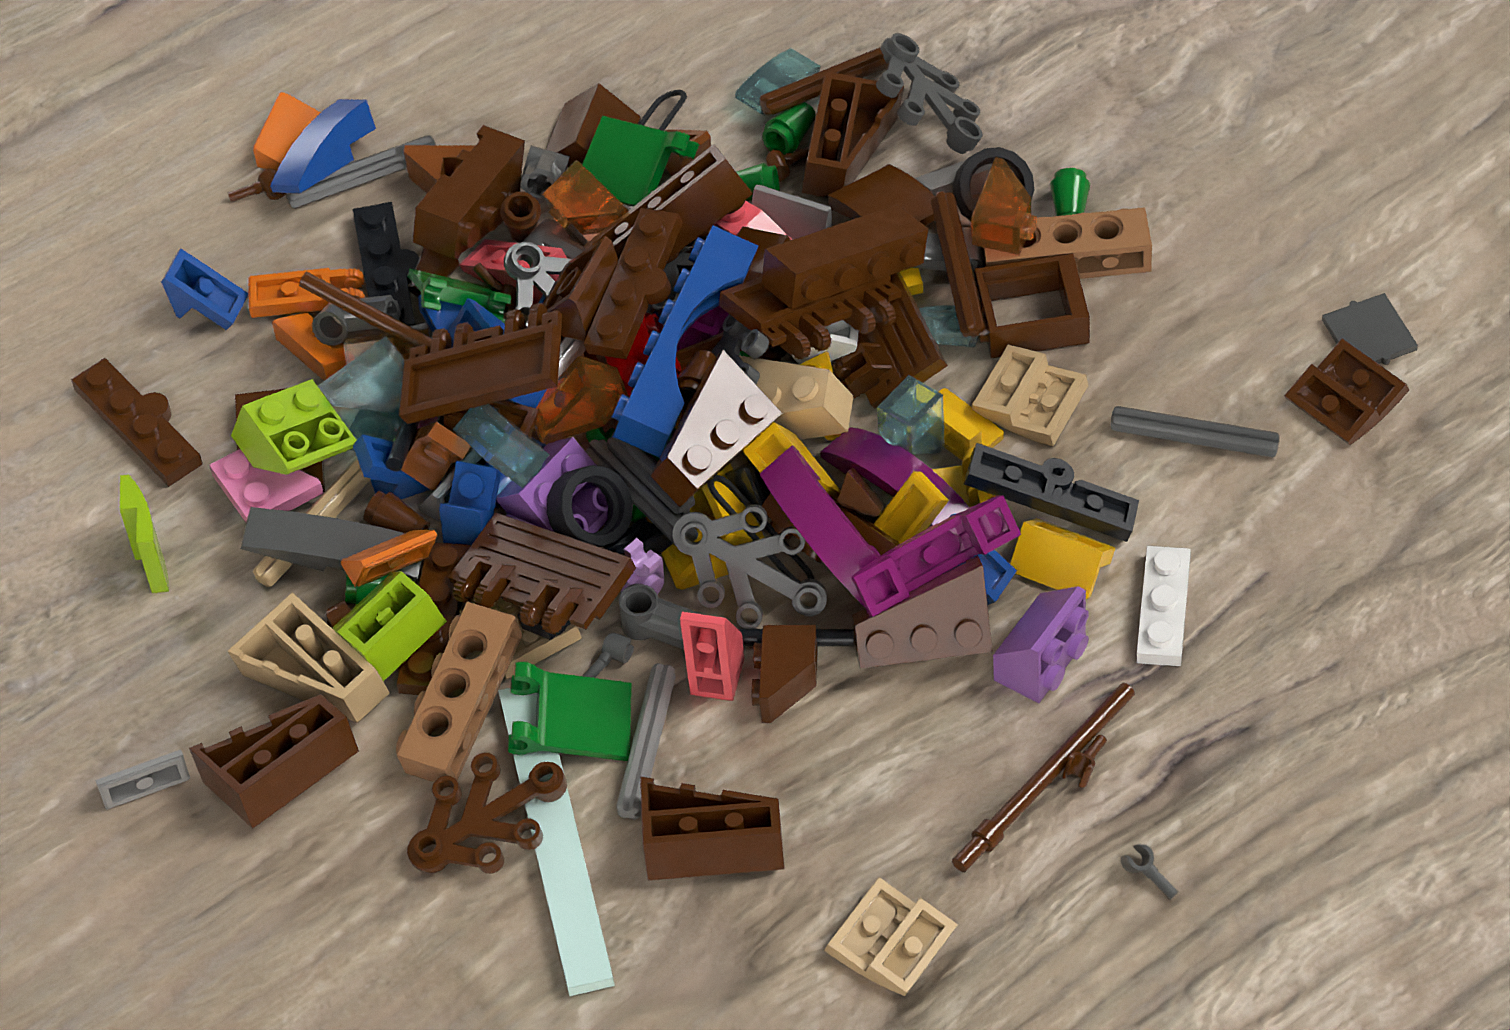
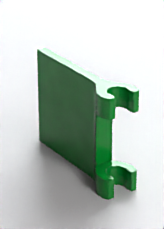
M602 115L573 190L585 195L634 207L657 189L671 152L688 159H694L700 144L689 141L690 136L682 132L662 131Z
M409 269V279L421 291L422 308L440 311V301L463 306L467 298L476 301L505 324L504 310L506 304L511 302V295L492 291L488 286Z
M528 662L515 663V674L511 676L510 693L515 695L537 693L536 727L528 722L514 721L512 723V734L508 736V753L524 755L538 751L628 761L630 754L632 683L544 671Z

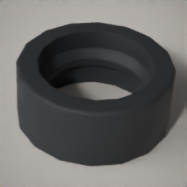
M1001 147L985 148L966 159L956 171L952 185L953 194L960 213L971 223L979 226L985 223L1016 220L1030 206L1035 190L1033 174L1026 161L1015 152ZM997 164L1003 166L1012 173L1016 181L1017 192L1015 199L1008 208L1002 211L991 212L982 209L975 203L971 195L970 183L972 176L978 168L984 165Z
M590 465L565 472L553 483L547 496L546 513L554 532L597 547H603L615 543L627 532L633 515V501L629 487L619 474L607 467ZM585 482L598 486L604 494L608 505V518L604 528L595 533L586 532L579 526L571 508L572 495L575 488Z

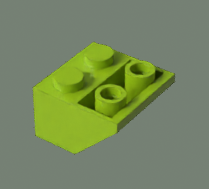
M313 379L242 405L231 434L233 440L254 468L285 475L353 449V444L357 441Z
M400 571L391 572L332 629L377 670L384 681L447 621L430 596Z

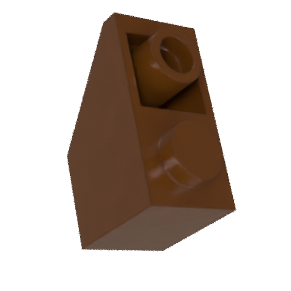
M763 625L762 642H754L753 652L754 669H761L760 679H752V705L760 706L762 723H772L817 686L818 644L816 625Z

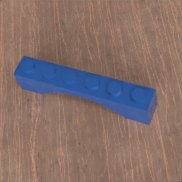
M714 225L706 240L697 238L688 259L694 265L691 271L685 268L682 269L673 290L679 293L676 302L670 299L667 300L658 320L664 327L661 333L652 331L643 351V354L649 356L645 365L637 362L628 382V386L634 389L630 397L624 394L621 395L612 418L619 422L613 437L660 458L684 406L675 366L677 343L684 332L699 317L719 306L721 291L744 282L759 247L758 245Z

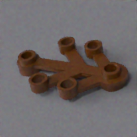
M484 752L476 755L471 762V770L475 777L462 818L449 828H447L452 806L460 801L462 790L455 778L451 776L438 778L432 786V793L436 801L427 829L416 833L407 847V855L411 864L416 869L428 873L441 871L448 863L477 867L484 873L492 874L499 871L504 864V856L497 844L486 842L479 845L477 849L458 844L469 837H477L518 844L525 850L537 848L543 841V832L537 821L526 818L520 820L517 824H511L497 820L535 797L543 802H553L561 798L567 789V780L561 767L553 762L538 763L531 770L527 781L486 805L492 783L499 777L501 769L493 754ZM492 764V768L489 771L479 772L483 765ZM553 774L550 780L546 782L539 781L543 776ZM444 788H454L451 794L447 796L440 795ZM535 830V834L531 838H521L525 831ZM436 844L431 852H422L427 846ZM487 854H496L493 861L488 863L482 862Z

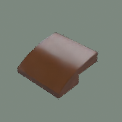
M891 164L828 195L831 210L851 219L899 205L925 226L935 221L931 205V199L934 195L918 180Z
M1342 338L1320 365L1316 367L1311 364L1284 396L1292 404L1351 445L1377 425L1409 392V388L1405 382Z

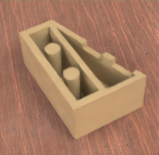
M739 356L745 363L760 373L756 385L782 412L775 421L777 424L795 433L800 440L848 432L853 395L829 369Z
M293 592L227 651L243 676L303 701L321 694L340 710L347 719L356 723L390 694L377 670Z

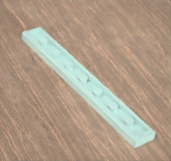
M511 687L498 690L508 736L512 734V723L514 721L528 722L536 727L537 693L515 695L510 693ZM538 751L524 755L513 754L520 784L529 779L531 770L541 762H553L559 765L563 771L559 753ZM553 774L545 775L539 781L546 782L551 779ZM566 789L561 798L553 802H543L535 797L525 803L527 817L537 821L543 832V841L535 848L569 997L615 986L568 789ZM531 830L532 836L535 834V830Z

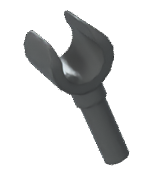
M618 633L608 634L602 645V653L595 663L583 674V677L596 678L609 665L612 659L624 664L627 663L634 652V646L630 644L631 639Z
M1144 844L1133 846L1142 856L1140 866L1136 865L1128 855L1121 856V865L1126 871L1130 873L1142 872L1170 900L1178 893L1177 889L1153 864L1154 853L1149 846Z

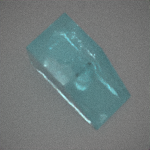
M385 336L319 384L318 387L334 407L391 412L395 408H400L404 359Z
M908 375L877 407L878 434L890 445L900 446L911 454L940 453L945 448L943 394Z
M491 404L470 408L453 429L489 464L522 488L540 471L543 462L550 455L535 440Z

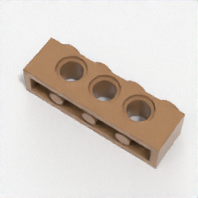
M1145 207L981 224L985 267L1073 253L1080 279L1151 272L1152 242Z
M467 602L461 615L454 617L449 629L450 640L444 653H439L433 662L431 670L432 679L426 692H420L416 699L414 718L408 730L402 731L397 741L396 754L406 774L431 782H435L442 776H451L458 780L522 639L523 634L515 616ZM482 651L475 659H465L471 652ZM465 689L460 696L448 698L452 691ZM447 727V730L442 735L437 737L430 736L435 729Z

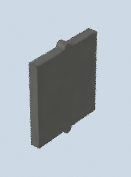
M1385 293L1358 303L1351 301L1349 306L1322 315V321L1336 344L1343 338L1378 364L1388 365L1390 360L1418 349V344Z

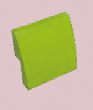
M129 474L120 475V513L135 560H142L152 593L169 592L167 568L148 504Z

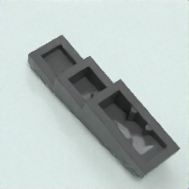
M251 507L240 549L319 571H324L327 566L345 571L341 565L342 559L404 533L338 518ZM421 561L395 572L402 571L415 582L418 578Z

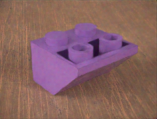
M574 437L549 442L497 496L496 501L507 514L553 531L546 513L547 496L553 483L565 472L597 465ZM589 482L579 484L572 495V512L576 522L583 530L595 533L607 521L608 505L604 494L598 486Z
M1076 586L1040 593L994 653V681L1037 703L1041 702L1049 690L1055 691L1063 680L1067 665L1072 659H1079L1088 644L1089 638L1086 635V621L1089 612L1086 610V590Z

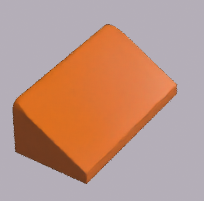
M280 92L253 148L257 168L277 171L292 144L306 126L321 112L289 94Z
M307 312L281 317L272 321L276 340L327 384L360 361L359 357L343 343L331 346L319 341L312 328L314 318Z
M435 530L409 531L341 560V565L354 587H359L428 558L436 541L437 533Z

